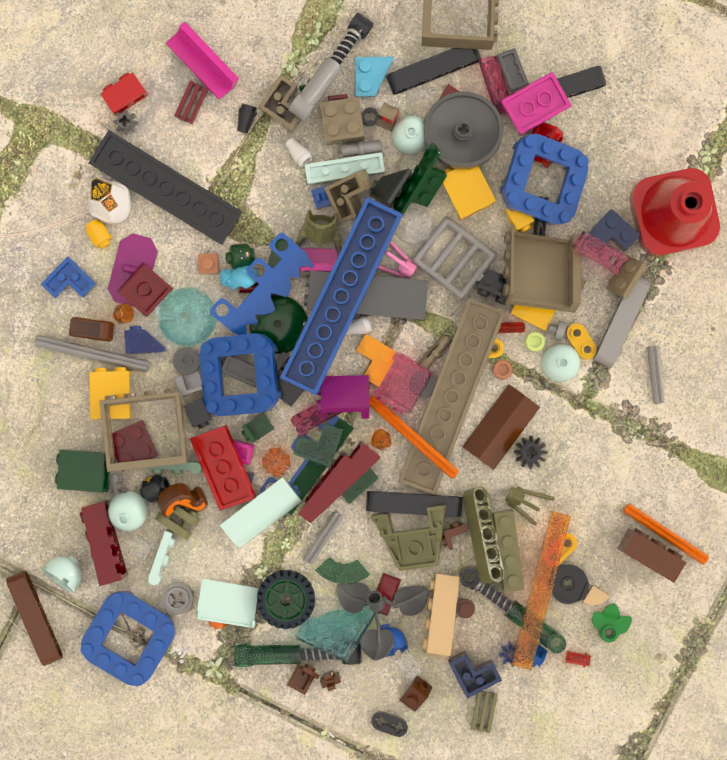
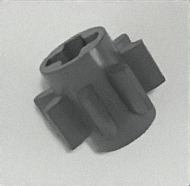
M126 109L123 114L117 112L118 118L113 120L115 124L119 125L116 130L119 132L123 129L125 135L128 134V131L135 132L134 126L139 124L133 120L136 115L134 113L128 115ZM127 118L130 121V123H127L126 126H124L122 122H125Z

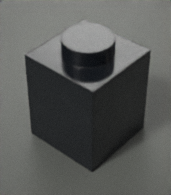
M203 398L184 405L192 427L198 426L201 429L210 425L208 421L213 419L206 410Z

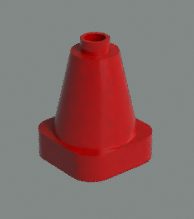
M687 168L647 177L637 183L630 193V206L636 231L640 234L638 242L642 250L651 256L660 257L701 248L712 243L719 234L720 221L711 181L699 169ZM688 197H693L696 200L695 208L689 209L686 207L685 200Z

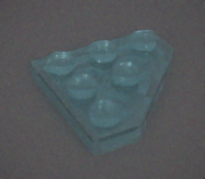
M366 606L363 607L360 613H349L346 610L340 611L338 609L326 613L323 617L307 619L296 634V638L347 663L375 615Z

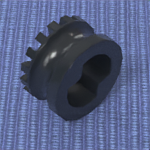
M368 107L363 110L361 114L363 124L367 126L375 125L378 120L376 109ZM372 112L375 114L376 118L374 121H366L364 118L366 113L370 114Z

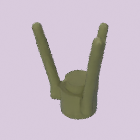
M519 486L517 488L511 487L505 501L509 502L508 506L514 508L533 525H537L536 521L517 506H520L522 503L536 511H540L539 507L524 500L525 495L522 493L552 501L555 500V497L526 490Z

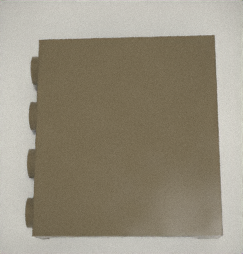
M511 225L509 231L505 232L504 244H506L503 260L506 261L503 271V278H506V284L503 286V295L506 296L505 304L575 313L581 304V235L572 234L570 240L514 232L515 225Z

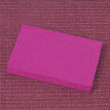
M553 71L500 101L519 136L572 107Z

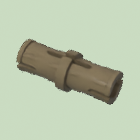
M442 333L433 346L427 348V353L417 363L427 371L433 362L441 357L440 354L452 341Z

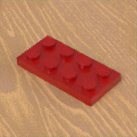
M227 424L190 438L219 511L256 498Z

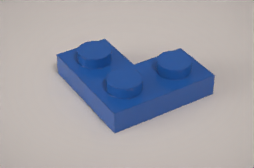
M68 256L41 285L54 298H57L69 285L84 298L97 283Z

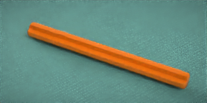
M376 396L369 398V406L450 478H455L458 475L459 470Z

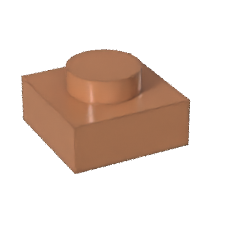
M198 254L199 274H219L218 254Z

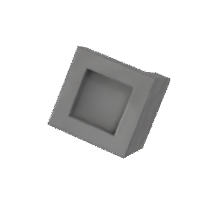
M198 371L174 378L178 391L181 392L182 396L203 390L201 376Z

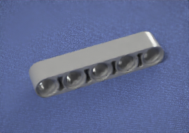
M640 277L628 298H620L597 348V352L593 357L594 361L612 368L650 288V280Z

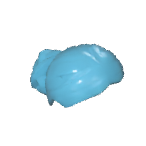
M249 266L238 267L234 270L223 269L219 276L221 285L230 287L232 290L239 286L246 289L255 284L256 281L247 274ZM253 268V274L259 276V273Z

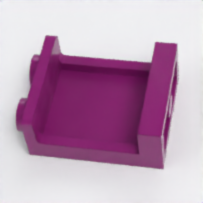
M369 375L326 376L318 392L321 400H317V411L321 412L322 419H326V413L361 412V419H369Z

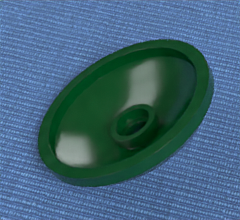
M280 295L271 296L275 311L266 315L256 314L258 324H249L250 333H261L269 337L277 346L278 351H275V354L288 353L294 349L307 322V316L301 305L294 299ZM277 320L282 323L279 328L274 326V322Z

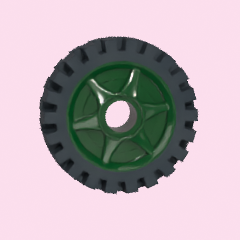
M280 570L272 573L262 582L257 594V607L260 615L268 624L279 629H293L302 625L310 617L315 606V592L312 584L304 575L297 571ZM289 595L292 599L291 603H282L281 596Z

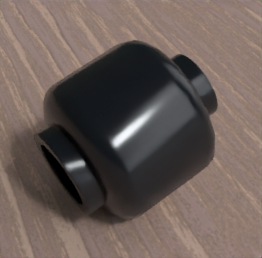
M161 475L151 476L142 481L140 494L148 502L155 503L160 493L170 486V483L166 477Z

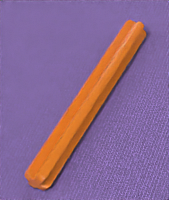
M627 504L623 510L625 514L704 565L708 561L709 556L633 505Z

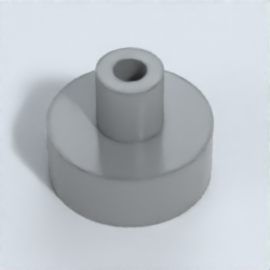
M559 320L557 325H549L548 331L554 333V339L562 341L567 322Z

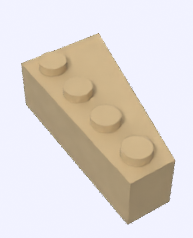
M436 574L435 579L431 578L430 590H433L432 598L428 599L427 610H430V617H426L425 629L428 631L427 638L424 637L423 640L424 656L448 659L451 656L460 577Z

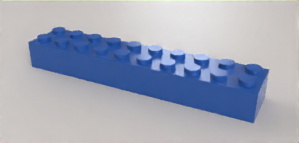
M366 197L281 374V379L314 395L318 394L399 226L403 214Z

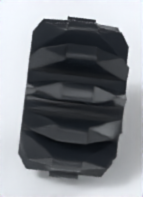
M529 436L528 442L522 437L523 445L516 443V446L521 449L514 450V454H520L521 456L515 460L518 462L524 459L521 466L525 467L528 462L529 469L533 468V462L536 467H540L538 460L546 461L545 458L541 457V454H548V451H541L546 444L538 445L540 442L538 437L534 443L533 436ZM533 447L532 450H535V454H532V457L529 458L526 451Z

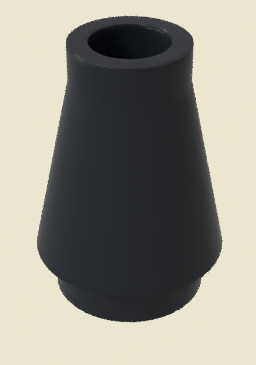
M241 104V108L238 109L237 131L248 134L257 115V107Z

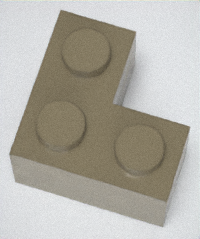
M280 74L259 105L260 112L291 133H293L301 121L299 117L288 111L289 103L298 91L297 85Z
M366 169L357 171L324 188L340 224L358 216L362 208L358 195L373 188Z

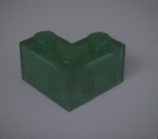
M325 423L319 441L299 435L293 454L331 467L344 430Z

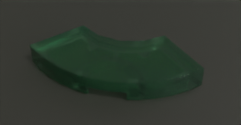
M329 557L315 569L323 578L341 584L356 583L370 575L358 559L352 563L343 564Z

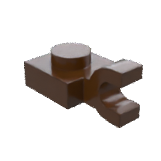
M334 671L324 673L323 677L320 678L322 689L326 687L328 691L336 689L335 684L341 683L340 673H334Z

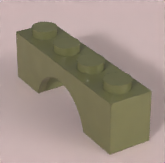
M510 509L492 512L504 568L502 588L504 592L524 590L514 511Z

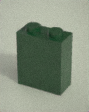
M59 450L56 458L58 473L55 475L57 489L99 493L108 492L110 472H107L105 452Z

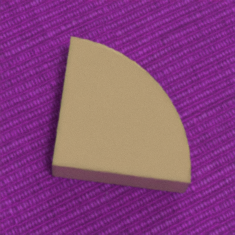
M592 585L582 602L587 605H598L605 602L609 595Z

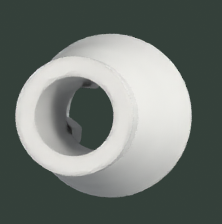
M291 138L285 143L296 165L304 167L305 164L312 160L311 152L296 141L295 138Z
M362 315L354 319L346 336L369 334V331H373L370 317Z

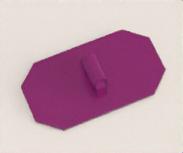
M132 233L120 241L108 285V291L114 302L134 307L117 290L143 262L153 270L158 251L151 238Z

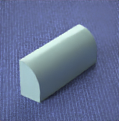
M283 476L220 526L238 548H242L301 503L302 500Z

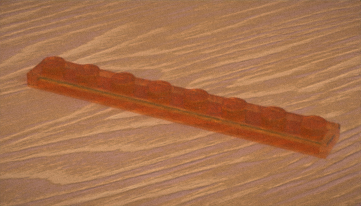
M555 511L550 513L511 663L512 666L532 670L571 519L569 515Z

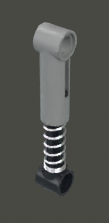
M359 12L355 14L347 27V34L340 41V45L336 46L333 55L324 59L302 92L296 96L288 111L304 122L308 119L318 101L341 71L340 64L344 63L343 60L345 58H348L347 54L351 53L352 48H355V43H358L360 39H365L372 29L374 22Z

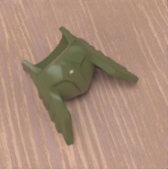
M309 210L295 243L300 247L306 238L318 246L333 241L339 256L342 246L337 215L335 213L332 217L313 215L311 210Z

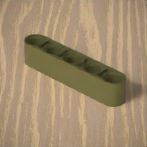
M478 486L466 490L463 495V501L479 578L482 583L491 584L499 582L504 578V568L489 495L484 487Z

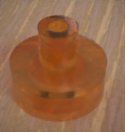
M121 304L115 307L113 318L118 323L126 324L133 320L134 313L129 304Z
M378 429L371 438V444L379 450L388 448L392 443L390 441L391 436L387 431Z

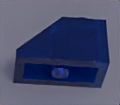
M129 326L130 330H124L126 354L168 352L166 346L149 331L141 329V326Z

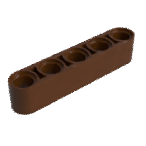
M24 570L6 578L9 591L41 664L46 666L62 659L61 648L27 571Z

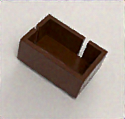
M628 528L617 549L675 583L687 563L682 560L683 555L670 548L666 551V545L653 538L651 541L648 540L649 535L637 528L634 531Z

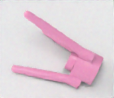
M391 241L389 245L403 260H400L389 251H386V255L399 264L397 267L399 272L380 265L378 269L396 275L399 278L406 277L409 279L417 266Z

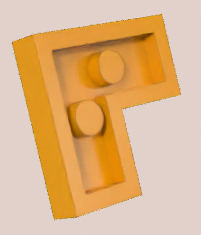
M365 334L356 349L357 352L372 360L364 375H369V382L380 387L399 353Z

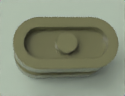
M179 505L167 518L162 516L161 512L155 517L159 523L186 540L192 534L188 530L189 526L193 525L196 527L201 520L198 518L199 513L190 509L187 510ZM174 514L184 520L182 524L172 519Z

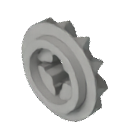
M181 583L171 584L162 594V604L172 614H183L192 606L193 594L187 585ZM183 592L181 597L183 602H177L175 605H172L175 600L173 595Z

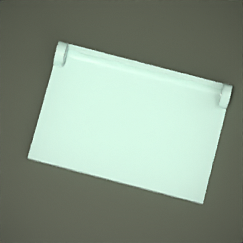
M202 579L196 619L254 628L259 588Z

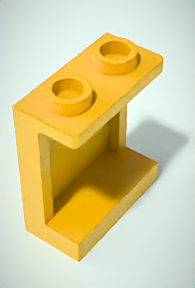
M450 167L444 170L447 177L442 184L457 211L460 221L496 202L479 167L454 170Z
M126 367L114 368L115 371L107 372V368H95V372H89L90 419H101L99 401L105 400V396L116 395L118 399L125 398L124 394L130 393V375H132V372L126 371ZM131 403L109 406L111 419L133 418Z

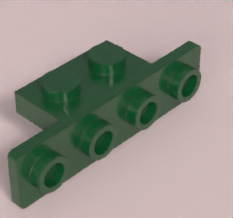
M431 143L425 150L421 161L415 166L413 174L405 183L399 197L395 199L393 205L395 211L404 215L411 202L428 207L447 177L445 171L433 167L441 155V151L435 143Z

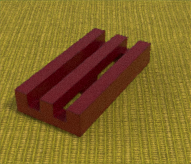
M190 80L174 117L193 125L209 89ZM194 87L195 90L182 116L180 114L185 106V103L191 93L192 88ZM199 90H201L202 93L200 95V98L194 108V111L190 119H188L187 116L190 112V109L196 99Z

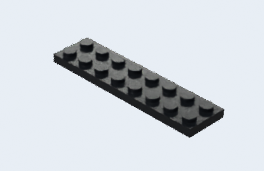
M108 130L89 161V164L222 246L243 213Z

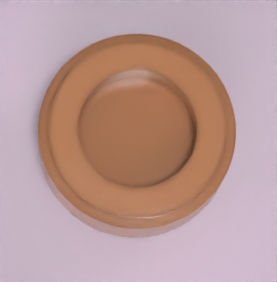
M499 360L493 365V374L496 378L507 379L511 376L513 368L510 362Z

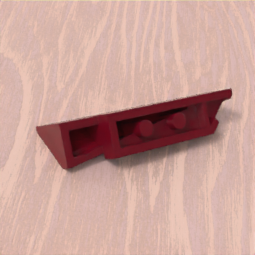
M362 441L358 443L350 456L342 451L304 501L306 504L298 514L312 523L380 459V456Z

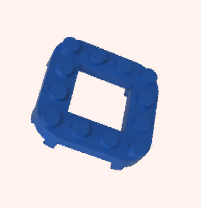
M539 134L522 137L512 147L514 153L504 185L500 186V194H502V199L507 206L506 208L510 211H517L544 221L548 225H560L570 222L576 213L587 177L588 157L576 148ZM535 156L561 165L566 169L557 203L524 192Z
M261 333L212 338L201 345L199 359L203 400L209 413L217 416L268 412L275 407L279 398H281L282 391H278L275 351H278V349L269 337ZM253 354L257 393L224 396L221 357Z
M118 591L106 598L82 638L81 653L87 661L125 684L140 686L151 678L176 635L175 624L169 614L161 612L133 595L132 592ZM121 612L154 631L153 636L136 664L103 646L104 640Z

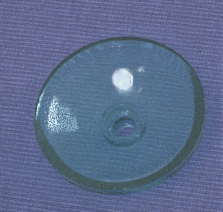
M183 287L172 291L163 299L159 307L158 322L160 329L170 341L179 345L192 346L203 342L211 335L217 321L210 313V309L214 305L213 301L207 294L196 288ZM188 312L189 318L184 320L182 315Z

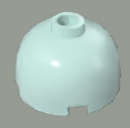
M408 115L400 118L395 123L392 129V142L399 152L405 155H416L427 147L424 137L425 121L422 118Z
M554 344L542 354L541 369L551 381L558 383L567 382L579 372L580 357L570 345Z
M132 491L118 493L111 500L108 508V518L111 524L121 531H134L145 522L148 515L145 499Z
M57 556L51 559L42 569V572L48 578L52 575V579L55 580L54 583L73 593L79 587L83 576L78 566L79 561L72 556L68 558Z

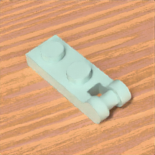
M167 529L164 532L148 577L151 585H157L162 580L161 569L167 566L170 557L167 555L169 548H173L176 537H173L174 532Z

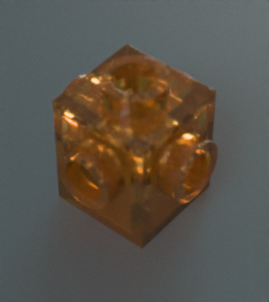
M281 447L270 448L269 452L265 453V457H262L263 469H267V473H272V476L284 475V471H287L288 466H291L290 454L286 455V450L281 451ZM274 458L280 461L278 466L272 464Z

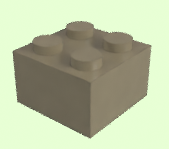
M359 97L320 102L326 146L365 140Z

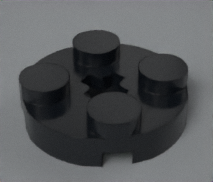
M560 565L550 575L549 590L553 597L561 603L572 604L577 601L579 602L588 592L589 583L586 574L575 565ZM572 579L573 588L565 589L564 581Z

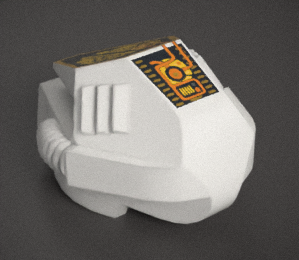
M99 176L91 180V197L88 199V209L91 216L107 224H118L126 220L131 210L129 189L118 181L110 182Z

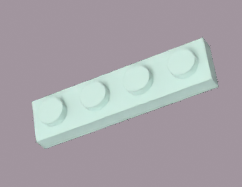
M382 152L305 164L308 185L341 180L366 169L368 175L385 173Z

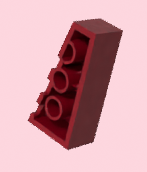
M107 500L82 507V512H80L81 521L85 523V535L90 544L91 557L94 562L99 586L123 580L128 576L115 527L108 518L109 505Z

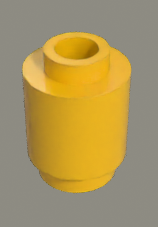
M95 219L85 226L86 234L95 248L100 247V249H104L111 244L112 237L103 222Z

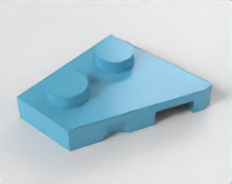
M355 57L356 97H376L393 62V57Z

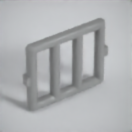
M444 217L432 234H428L425 237V243L412 258V263L456 297L464 299L477 282H481L484 278L483 274L496 259L497 253L450 217ZM446 227H450L456 232L455 236L432 265H427L421 259ZM461 239H466L472 245L446 278L443 277L437 270ZM479 249L487 257L460 290L452 282Z

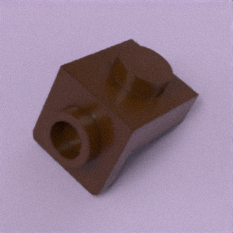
M460 521L449 524L450 528L443 530L442 542L444 547L448 546L449 550L453 549L451 537L468 532L466 524H461Z
M297 664L287 686L306 695L313 679H318L320 675L314 673L316 669L308 664H305L304 667Z
M417 676L399 701L415 712L428 698L432 686Z

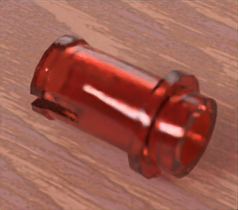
M567 650L565 663L581 665L583 668L585 666L589 667L591 655H587V652L582 654Z

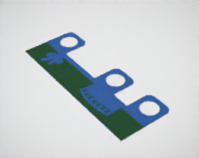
M317 410L311 417V422L324 431L318 442L301 433L291 446L293 451L305 459L289 481V484L301 500L304 499L354 429L332 412L327 413L329 421L326 424L317 422L316 417L320 413ZM306 439L309 442L310 446L307 451L302 452L297 448L299 440ZM269 477L261 487L260 492H264L269 483H275L278 480ZM299 504L295 506L293 509H291L288 513L292 515L296 508L299 506Z

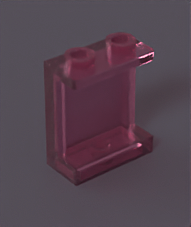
M395 352L392 358L394 360L379 388L375 389L373 393L377 395L376 399L384 404L388 402L393 405L392 409L400 414L411 413L434 372L406 355Z

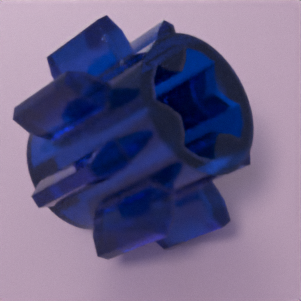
M508 641L507 646L501 645L503 652L498 653V655L504 657L503 664H506L508 661L513 667L514 662L521 663L519 655H523V651H517L520 646L518 643L513 646ZM512 649L513 652L516 654H513L512 658H509V656L506 654H508L509 650Z

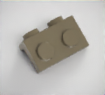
M626 255L606 289L616 297L620 296L627 299L647 265Z

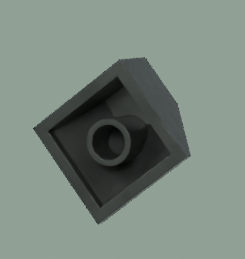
M408 168L383 176L379 181L375 179L372 183L373 188L369 189L372 191L370 196L391 208L395 199L404 188L405 183L411 177L412 170Z

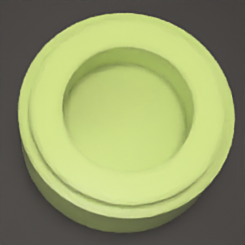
M539 332L530 333L525 339L526 347L533 352L542 350L545 346L544 336Z

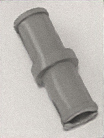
M359 140V143L342 144L343 157L382 152L381 140L368 142Z

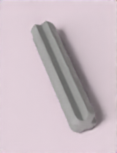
M649 346L647 349L653 402L655 404L664 403L659 347Z
M333 512L304 556V560L307 563L313 564L341 521L342 515Z

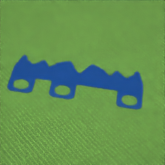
M279 233L269 245L270 249L282 259L274 268H271L261 258L255 259L247 268V274L259 285L236 309L227 300L221 298L210 309V313L237 335L247 334L246 325L258 324L256 314L266 315L275 311L271 294L288 297L291 289L290 277L300 278L299 267L308 266L314 268L305 251L284 233ZM278 239H285L288 242V247L285 251L276 249L275 243ZM262 264L265 267V273L262 276L254 275L252 271L254 265ZM220 304L227 305L229 309L228 314L225 316L217 315L216 307Z

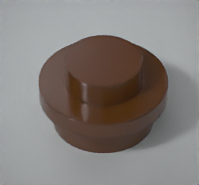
M464 598L457 602L456 613L459 617L469 618L474 614L475 605L471 600Z

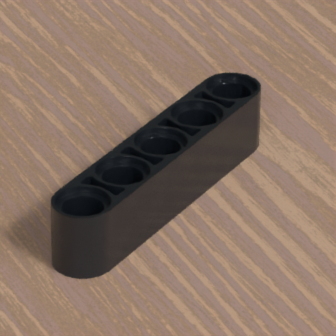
M452 48L386 75L393 95L476 64L482 58L478 49Z
M595 66L557 78L567 98L607 85L601 66Z
M367 491L366 511L428 515L426 509L428 506L445 504V516L462 517L463 497Z

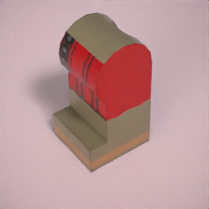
M384 102L376 125L392 132L400 114L399 109Z

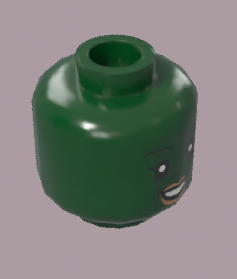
M246 243L231 245L229 252L225 253L226 263L230 264L232 269L250 266L255 260L253 247L250 248Z

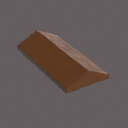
M508 384L462 447L494 470L540 407Z

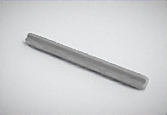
M37 335L35 339V345L38 347L145 373L149 369V362L42 335Z

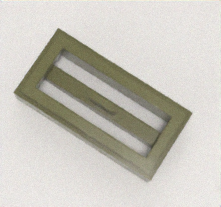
M486 691L477 693L471 730L491 732L497 693ZM484 695L485 699L482 709V715L480 725L478 726L476 725L479 712V706L481 696ZM489 697H492L487 727H484Z

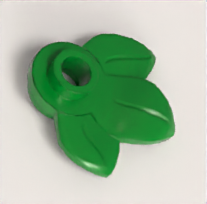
M615 603L609 604L604 609L603 614L594 612L592 616V623L599 630L600 638L605 642H613L618 638L619 634L626 633L632 622L631 616H620L619 609ZM607 629L612 630V634L609 636L605 634Z

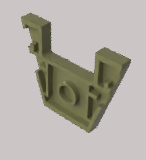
M445 504L428 506L426 508L430 527L394 532L390 513L373 514L371 516V520L373 523L375 522L380 531L379 534L386 542L388 551L399 571L432 567L439 564L446 510Z

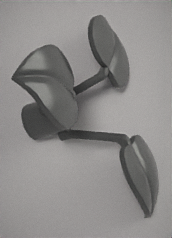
M354 582L337 585L338 599L344 610L349 613H360L364 605H369L370 610L374 612L377 630L370 629L361 637V648L373 661L386 657L394 645L392 632L388 629L381 630L378 612L383 610L385 602L395 608L400 607V611L404 615L414 616L424 609L429 594V589L426 587L407 586L395 593L394 600L397 603L395 604L388 600L386 596L382 597L379 591L370 592L369 587L363 583Z

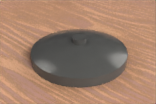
M472 92L451 93L439 99L430 108L424 124L425 142L427 147L431 143L437 145L441 151V155L437 160L446 166L456 169L479 167L488 162L498 151L503 137V122L496 107L485 97Z

